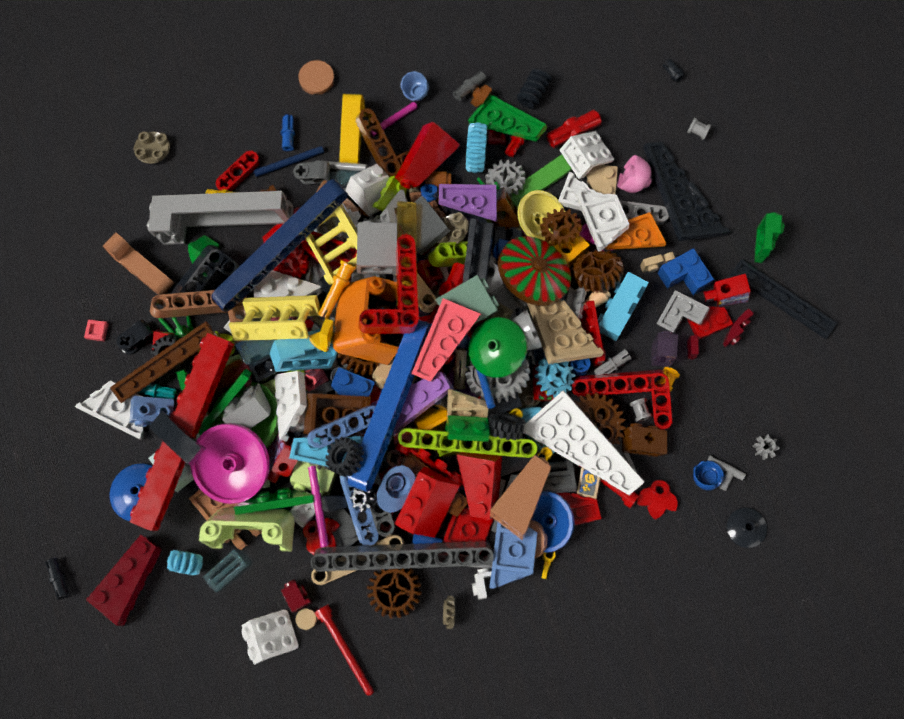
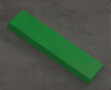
M247 368L244 369L205 417L198 432L199 435L208 430L248 381L252 374L251 371Z

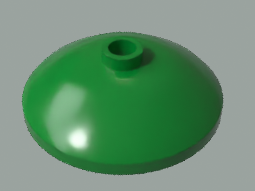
M501 317L488 319L478 325L473 331L468 346L469 357L474 367L486 376L493 378L509 376L517 371L525 360L527 354L526 336L523 330L509 319ZM495 342L496 347L491 349V344Z

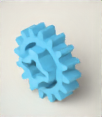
M544 357L543 360L538 362L540 366L535 367L538 374L534 375V377L539 379L536 385L542 386L541 392L546 390L547 396L553 395L555 398L563 390L566 393L572 390L570 386L573 385L574 381L571 378L575 377V374L571 373V370L574 368L568 367L569 361L548 364L546 357Z

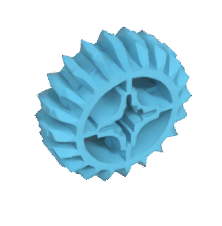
M475 122L470 123L468 127L466 170L468 172L478 173L484 171L487 139L486 124Z

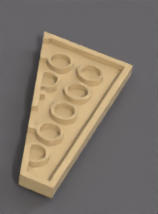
M559 300L555 304L548 306H537L527 303L548 364L601 357L603 355L602 349L600 347L597 348L593 343V337L584 331L580 320L564 300Z

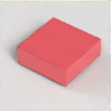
M88 320L84 338L105 342L108 323L105 321Z

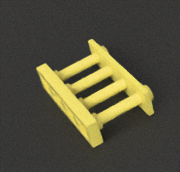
M342 204L321 223L323 224L332 217H338L340 220L338 226L317 240L314 239L312 234L306 237L307 242L326 273L324 278L329 285H333V276L337 274L339 268L332 271L328 262L351 247L357 250V229ZM341 232H347L349 236L347 241L324 256L319 247ZM357 254L348 263L357 266Z
M317 295L245 298L242 302L246 312L244 320L242 322H230L229 327L234 341L308 339L309 335L305 321L308 316H319L318 312L321 308ZM299 316L297 320H288L289 317ZM272 317H280L279 321H270ZM253 318H262L261 321L252 322Z

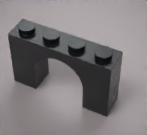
M515 392L516 398H513L511 395L508 396V402L504 398H501L500 403H498L497 399H494L495 407L488 408V421L491 413L499 414V412L503 413L522 406L518 392ZM489 439L488 442L483 441V449H490L492 446L491 440ZM530 443L523 445L522 451L524 453L530 452ZM502 456L501 477L524 469L532 457Z

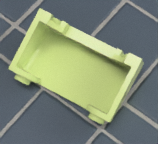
M221 508L202 525L199 541L213 549H223V543L226 540L234 539L235 529L262 530L264 541L269 544L280 545L281 551H292L295 520L292 513L288 510L270 509L235 515L234 508Z

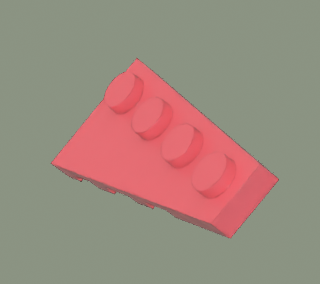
M443 298L412 374L431 382L481 314Z

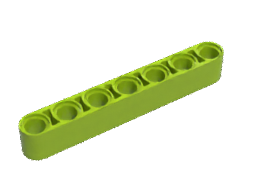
M403 428L398 432L397 436L401 445L412 448L525 458L533 457L537 452L536 443L526 438L506 440L505 438L499 439V437L489 435L492 446L490 449L484 450L482 447L483 441H472V445L469 448L463 447V440H452L451 445L444 446L442 439L448 435L447 431ZM405 432H411L413 437L408 443L403 442L401 438ZM429 433L432 435V442L427 445L423 444V435ZM510 441L511 449L507 452L503 451V443ZM529 442L531 450L528 453H524L522 447L525 443Z

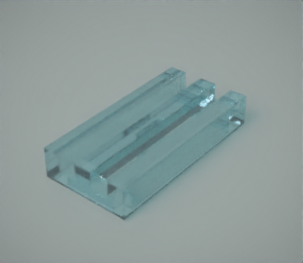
M233 550L204 575L203 578L215 592H218L247 566V563L238 555L236 550ZM233 557L236 558L213 580L210 579V577L214 575L220 568H222L229 560H231ZM240 563V565L234 571H232L226 578H224L217 586L215 585V583L218 582L225 574H227L234 566Z

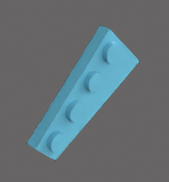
M352 436L348 438L361 445L364 437ZM316 437L313 441L320 443L319 440L321 438ZM294 438L289 459L328 467L325 463L328 461L325 459V455H329L327 449L332 447L329 444L322 448H315L309 445L307 438ZM347 452L344 454L342 462L345 460Z

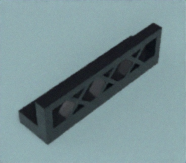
M477 219L470 220L462 284L476 275L480 279L485 278L487 282L494 232L493 223L479 222Z

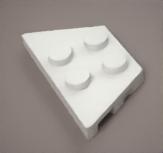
M576 190L575 196L598 252L602 251L629 229L627 217L617 195L601 194L598 192H593V195L583 194L582 190Z
M272 270L254 288V298L307 296L313 293L319 295L322 292V288L319 285Z
M299 371L275 375L276 414L278 416L279 440L282 441L289 439L288 430L290 426L295 427L300 416L307 407L304 373Z
M109 381L100 390L90 394L91 397L76 404V408L142 440L144 427L135 426V423H129L131 399L134 396L140 395L134 394L123 403H120L110 389L116 383Z

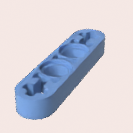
M366 406L312 430L307 437L309 445L315 448H322L334 443L335 439L340 440V437L345 438L367 428L371 418L363 420L362 416L369 415L370 411H374L376 406ZM352 417L358 419L359 423L356 428H351L349 425V420ZM334 425H338L341 429L338 436H333L331 433V428ZM315 434L320 436L326 434L328 436L319 440L320 443L313 441L316 438Z
M340 476L358 540L363 545H373L377 542L379 536L371 510L367 508L366 511H363L367 515L365 522L362 523L358 520V514L361 512L360 507L353 508L354 503L350 499L354 489L349 490L352 486L348 485L347 477ZM368 524H369V526H370V527H366V528H364V529H361V526H366V525H368ZM367 533L372 534V537H370L369 539H365L364 536H366Z

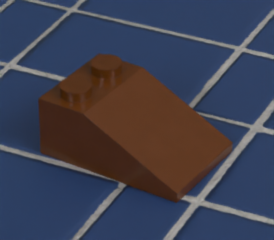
M306 394L307 407L305 409L304 434H309L316 428L361 408L370 406L371 397ZM370 414L367 416H362L363 420L366 418H370ZM352 417L349 420L350 427L356 428L358 426V419ZM334 425L331 428L332 435L338 436L340 434V427ZM367 428L362 429L349 436L364 437Z

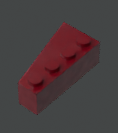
M140 535L86 600L116 626H124L127 621L126 618L130 610L133 609L136 603L135 600L139 592L142 591L145 585L144 582L148 574L151 573L162 548L148 537Z

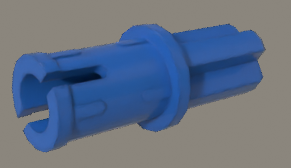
M288 114L283 116V130H281L282 149L284 151H292L294 149L293 136L295 131L293 130V116Z

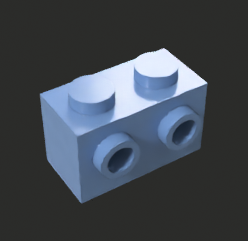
M134 396L131 399L129 423H135V426L146 427L147 424H151L161 411L170 416L174 408V399Z

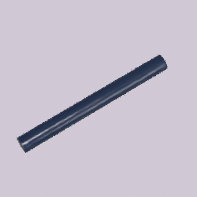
M322 146L253 171L255 176L258 177L322 154L324 150Z

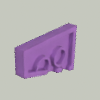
M439 184V205L496 221V185Z

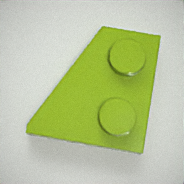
M396 176L389 177L385 188L380 192V199L373 204L374 208L383 211L400 190H404L406 197L407 188L400 185V182L395 179Z

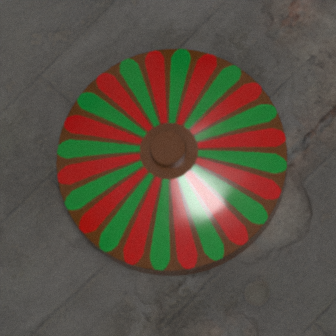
M530 236L517 237L509 241L500 252L498 258L500 277L509 291L522 301L537 306H548L561 300L569 290L571 284L569 266L562 254L548 242Z

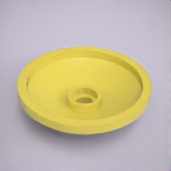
M531 191L521 199L518 205L519 224L527 236L545 241V237L541 235L540 225L542 224V218H547L548 212L553 214V209L560 212L563 206L555 196L546 191Z

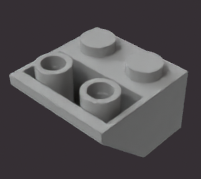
M259 383L255 386H248L239 397L234 396L224 410L222 420L225 423L239 424L250 429L270 415L271 407Z

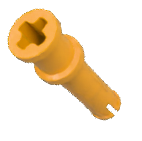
M343 260L340 261L341 266L337 274L333 276L334 283L318 312V315L322 317L324 315L326 319L330 318L344 287L349 285V279L353 271L357 269L354 265Z

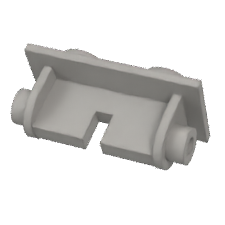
M569 287L566 303L580 320L584 306L582 302H584L587 292L584 288L578 287V289L574 290L572 287Z

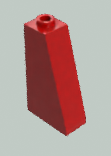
M435 122L424 125L395 179L404 188L418 187L460 144Z

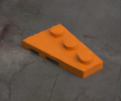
M648 212L629 219V229L605 247V249L664 247L666 242L654 218Z

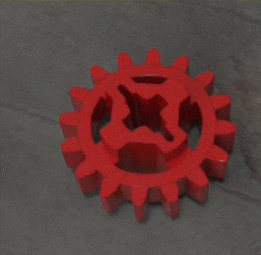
M298 245L273 270L292 277L297 275L300 278L302 274L306 273L308 268V255H303L305 250H299Z

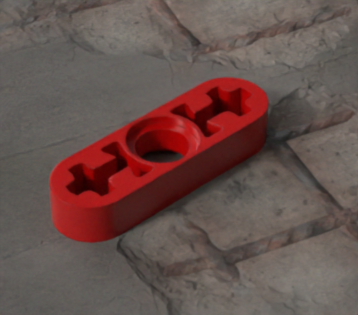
M254 151L245 152L216 180L218 190L227 189L232 192L260 164L257 153ZM248 159H254V162H248ZM234 170H243L240 176L233 175ZM222 183H228V186H222Z

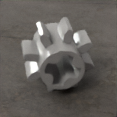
M769 434L764 437V440L759 436L757 438L758 443L752 446L756 448L757 452L755 455H761L763 460L767 459L768 455L771 458L775 457L776 455L773 451L779 449L775 443L777 439L769 438ZM767 444L769 448L765 450L763 447Z

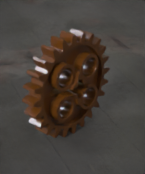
M594 393L593 398H591L590 394H586V400L582 396H578L579 402L573 400L593 423H597L596 427L600 432L603 428L608 430L609 435L607 439L612 445H620L617 438L624 437L620 430H624L626 427L621 426L620 423L624 422L625 419L619 418L623 411H616L619 405H611L613 399L605 401L606 395H602L599 399L598 393ZM589 408H592V418L589 412ZM600 408L605 411L603 419H599L597 416V411Z

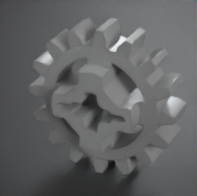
M507 160L506 164H503L502 161H499L498 166L493 164V169H488L486 185H495L494 183L498 182L500 188L505 187L510 198H512V193L518 195V189L523 190V184L526 183L525 172L522 171L521 165L516 166V162L510 164L509 160Z

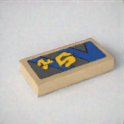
M582 467L577 494L597 499L601 478Z

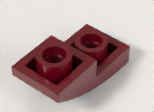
M749 308L736 320L728 331L723 342L724 347L730 343L733 346L742 339L740 335L744 332L743 328L751 322L749 319L753 316V312Z

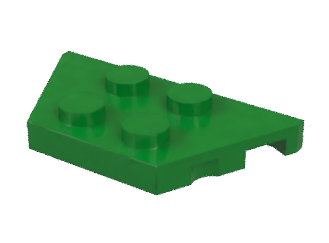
M289 488L278 489L276 493L262 491L258 495L234 506L235 515L314 503L313 494L290 490Z

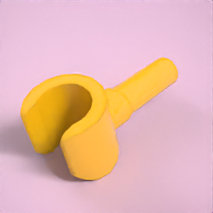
M546 552L543 554V560L545 561L541 577L543 579L547 578L550 563L554 561L556 556L555 552H553L551 559L546 557Z

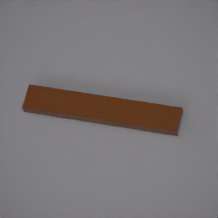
M207 321L111 386V391L120 403H123L200 350L201 340L203 337H206L207 333L217 336Z

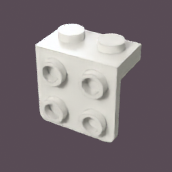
M287 610L258 617L242 625V636L247 641L249 647L248 656L254 665L298 648V642Z

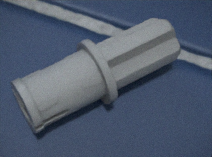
M624 349L613 358L609 357L608 361L596 368L594 372L596 375L609 374L614 370L617 371L618 367L631 360V356H628L627 354L629 353Z

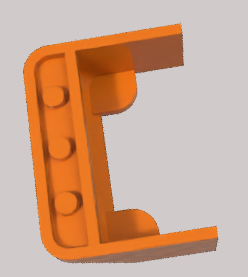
M376 276L350 282L347 287H344L337 301L332 346L340 354L388 365L397 354L399 347L381 343L380 334L361 332L358 328V322L361 312L368 310L369 294L379 295L385 301L394 303L397 298V282Z

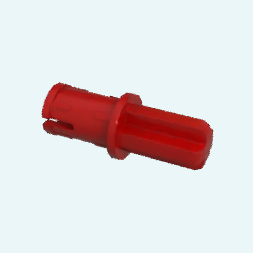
M512 135V141L505 151L506 155L510 157L514 156L519 146L523 145L525 140L524 138Z

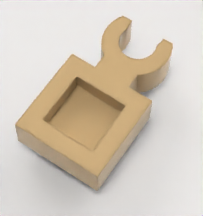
M669 252L662 256L660 254L643 259L640 267L642 272L649 271V273L659 270L665 263L675 259L673 252Z

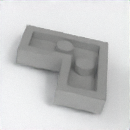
M675 290L656 324L672 333H675L683 317L701 326L710 308Z

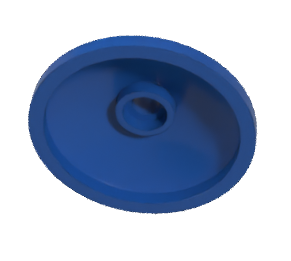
M131 465L123 469L112 482L110 502L116 514L124 520L130 521L131 510L137 505L139 500L138 493L147 481L146 474L149 468L152 467L151 465ZM135 488H138L137 494H133Z
M542 491L532 520L540 523L544 528L545 534H547V547L544 552H552L562 548L570 540L574 530V515L564 498L554 492ZM550 517L553 519L552 524L549 522Z

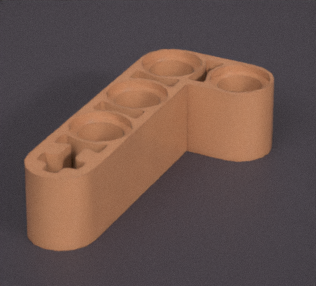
M116 232L103 245V248L117 262L156 294H166L175 284L168 276L134 250Z

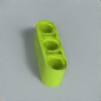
M468 241L459 242L457 245H455L456 242L440 243L429 254V262L435 267H451L454 263L465 264Z

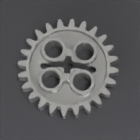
M525 359L520 368L509 376L502 378L487 376L493 400L497 399L498 403H500L501 398H504L508 402V396L511 395L513 398H516L515 392L522 393L521 387H527L526 381L530 380L528 360ZM469 360L471 366H466L468 367V373H465L468 387L472 393H475L477 398L481 396L482 400H485L477 370L471 360Z

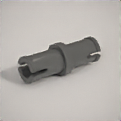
M479 71L472 78L466 79L462 86L453 91L454 97L461 101L466 95L473 93L476 87L487 80L485 74Z

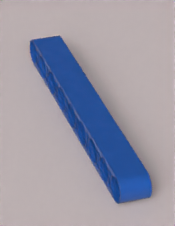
M418 320L415 331L404 334L361 443L362 451H364V455L361 457L364 460L363 462L360 461L359 464L362 466L360 468L357 467V472H352V476L348 477L349 486L366 492L372 488L415 375L412 374V371L432 326L431 323Z

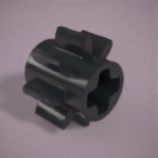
M354 489L355 493L353 497H350L354 503L353 508L360 507V511L374 508L373 503L377 500L373 494L375 490L370 489V491L366 492Z

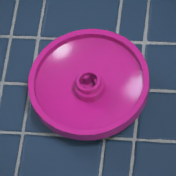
M224 423L216 425L200 435L197 441L206 450L193 465L190 464L193 478L202 492L218 502L235 504L250 499L262 489L268 478L270 461L267 449L256 433L239 424Z

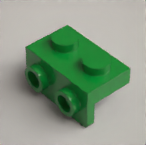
M448 415L445 431H447L448 439L488 442L490 437L488 418Z

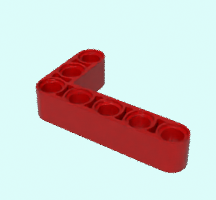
M408 234L401 235L396 245L398 309H368L362 311L358 322V328L361 332L366 334H409L415 331L419 320L416 247L412 236ZM405 244L408 245L410 248L405 249L401 247V245ZM402 263H408L410 267H404ZM408 281V282H410L412 285H411V286H405L402 282ZM410 300L413 304L406 305L403 301ZM370 319L373 323L367 325L363 320ZM390 319L393 323L389 325L384 323L383 320ZM411 319L413 324H406L404 320Z
M663 370L579 376L574 380L572 391L575 395L582 397L586 396V394L593 396L594 393L610 395L652 391L655 425L660 429H667L672 424L669 377ZM657 376H663L665 382L657 384L654 379ZM636 378H643L645 384L642 386L636 385L634 382ZM622 379L626 385L624 387H617L615 381ZM599 380L604 381L606 387L599 389L595 383ZM578 382L585 383L587 388L585 390H579L577 389L576 384ZM664 395L667 401L661 404L656 401V398ZM664 414L667 415L669 419L668 421L663 423L660 422L657 418L658 416Z

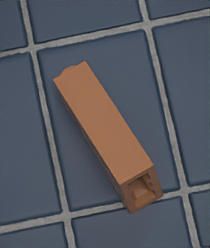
M536 455L532 457L490 510V516L521 540L525 538L551 469L546 459L538 458Z

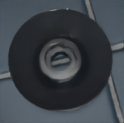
M741 508L729 516L727 533L736 545L743 548H752L758 546L765 539L767 534L766 521L756 510ZM747 523L752 526L751 531L746 529Z

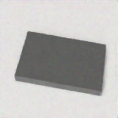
M423 195L397 216L399 228L404 234L414 238L416 251L421 256L450 232L449 228Z

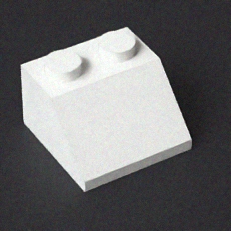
M375 164L351 176L346 192L368 216H371L381 211L374 208L373 204L380 199V192L385 188L389 175L378 164Z

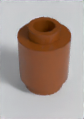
M433 171L425 179V184H433L439 190V184H451V173Z

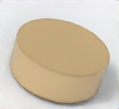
M310 609L299 611L296 616L298 627L304 630L313 628L317 622L315 612Z

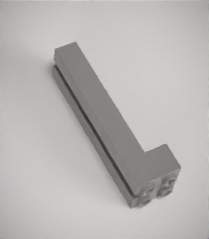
M282 191L152 196V202L149 205L150 219L147 222V228L164 245L185 244L187 227L284 224L293 215L294 206L289 200H286L287 197Z

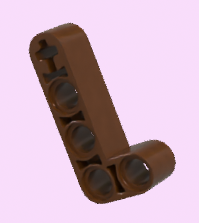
M363 109L356 117V124L376 163L389 177L396 176L403 164V157H407L409 151L396 156L375 113L371 109ZM363 117H368L369 120H368V121H367V120H363L362 118H363ZM371 131L376 132L378 135L377 140L371 138ZM379 148H383L386 151L385 157L379 154ZM388 165L394 167V173L388 171Z

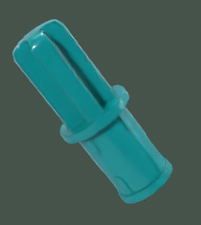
M158 383L155 385L149 384L137 392L138 394L150 395L153 398L174 399L176 397L175 389L162 387Z

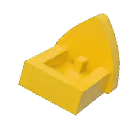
M325 319L320 332L309 336L310 342L321 351L327 352L331 345L334 334L333 320Z

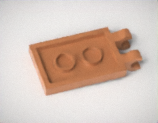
M201 489L189 498L206 520L221 508H234V506L240 504L218 502L208 497ZM235 529L234 539H228L225 543L227 544L231 540L238 549L242 550L247 544L238 535L243 529ZM249 530L256 537L262 533L261 530Z

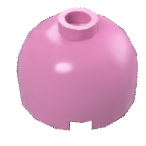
M632 156L624 166L626 169L624 174L620 173L618 177L617 187L628 193H637L650 185L652 178H650L651 167L640 156Z

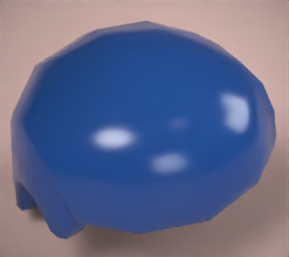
M701 461L694 467L693 479L696 485L703 490H714L724 480L722 468L713 461Z

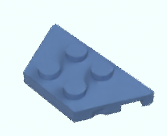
M497 522L490 580L491 589L533 575L537 542L536 531L529 527L525 538L521 540Z

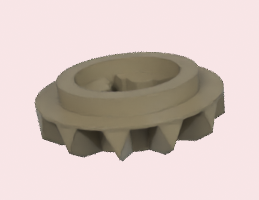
M447 596V600H444L443 624L446 625L447 629H452L455 623V599L453 596Z

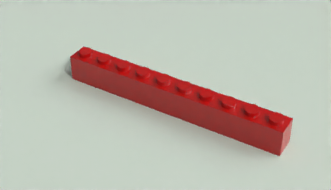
M209 333L201 340L200 352L193 359V369L191 374H188L185 379L186 386L184 391L178 396L177 408L170 415L195 440L234 346V343ZM162 442L160 449L158 448L154 454V464L147 471V481L140 489L137 505L132 508L130 513V523L150 531L159 530L186 464L164 442Z

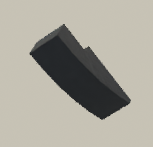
M161 411L149 426L187 464L193 465L206 450L188 431L164 411Z

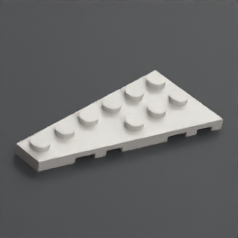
M564 390L524 426V434L529 435L534 440L546 445L573 463L587 469L595 476L597 475L628 495L644 483L641 476Z

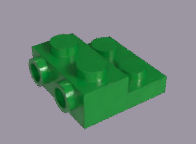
M767 213L758 225L754 262L762 263L769 256L771 250H774L775 241L783 233L784 223L782 222V215L779 213Z

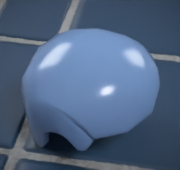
M419 72L407 73L402 78L400 84L405 97L413 102L422 100L428 94L429 84L424 75Z

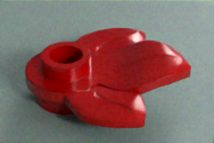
M656 480L651 484L650 488L643 489L637 499L639 506H648L649 514L653 519L661 517L666 509L670 511H676L677 499L670 492L668 483L663 480ZM661 487L663 489V493L659 494L656 491V488Z
M326 518L324 520L329 544L326 547H336L333 532L340 527V524L333 519ZM310 521L304 526L303 533L307 538L306 547L308 551L314 554L315 550L321 548L317 521ZM312 527H315L314 533H310Z

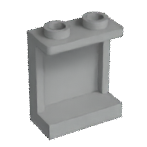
M371 221L358 222L357 274H396L397 223L390 221L373 223Z

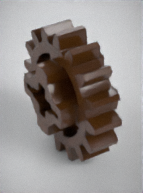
M561 208L560 212L553 209V214L548 212L547 218L543 217L542 224L540 225L541 235L545 237V241H551L552 246L557 243L559 248L564 243L568 247L570 241L575 243V237L580 238V232L582 231L581 219L577 218L576 213L571 215L570 209L567 212H564L563 208Z

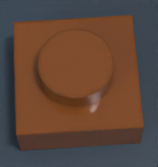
M488 85L481 88L478 87L473 92V99L470 103L475 107L479 106L485 101L492 89Z

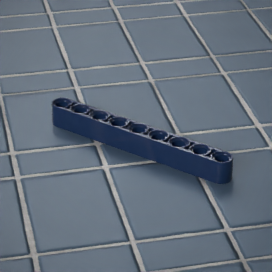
M335 179L326 182L212 293L211 298L223 312H228L248 295L348 197L346 190Z

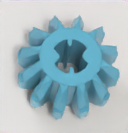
M173 550L170 552V556H168L167 568L178 573L197 575L200 573V569H202L203 557L191 552Z

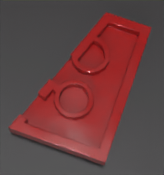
M592 300L587 301L583 306L580 322L584 331L593 337V343L604 352L601 357L591 358L593 367H598L605 361L606 353L602 346L595 303Z

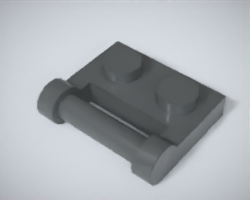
M568 459L561 462H550V470L566 469L567 471L550 472L543 491L554 493L575 492L577 487L573 462Z

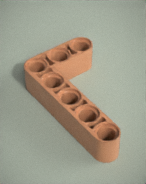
M215 290L156 295L153 297L150 306V313L155 318L223 313V311L211 298ZM247 296L232 310L228 311L230 322H242L244 320L238 319L236 315H241L245 318L246 312L242 302ZM200 301L203 305H197L194 302ZM175 303H181L183 307H178ZM160 304L164 308L158 309L155 307V305ZM250 340L234 342L239 346H245Z

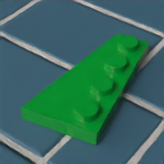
M491 94L468 119L469 124L475 122L486 124L489 130L532 141H537L547 129L545 123Z

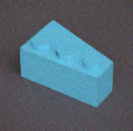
M627 272L623 282L617 284L614 293H616L614 298H609L605 306L607 311L604 315L601 313L598 318L601 334L617 341L649 282Z
M321 329L310 331L308 335L320 332ZM308 337V339L275 340L270 356L275 371L280 372L331 368L338 352L334 350L332 342L327 352L321 351L310 342Z

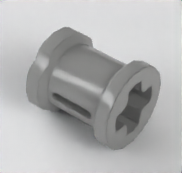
M694 118L688 133L692 132L704 140L711 125L703 124L697 121V118Z
M646 398L630 403V407H633L636 415V422H642L653 417L647 408Z

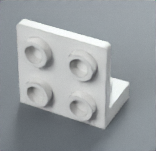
M596 131L571 136L560 149V152L578 179L584 178L593 167L611 163L614 160L611 152L607 149Z

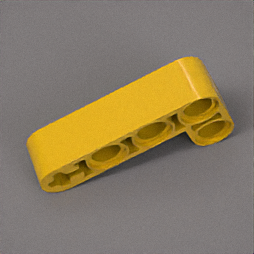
M343 94L340 162L360 163L361 132L356 124V117L365 109V100L363 95Z

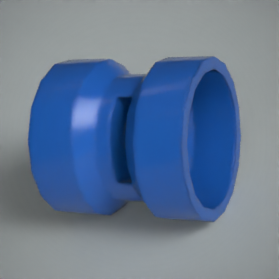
M590 359L571 361L570 367L574 368L571 370V373L577 377L586 375L590 367Z

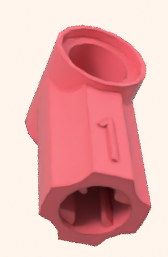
M323 369L304 371L305 389L308 391L329 380Z

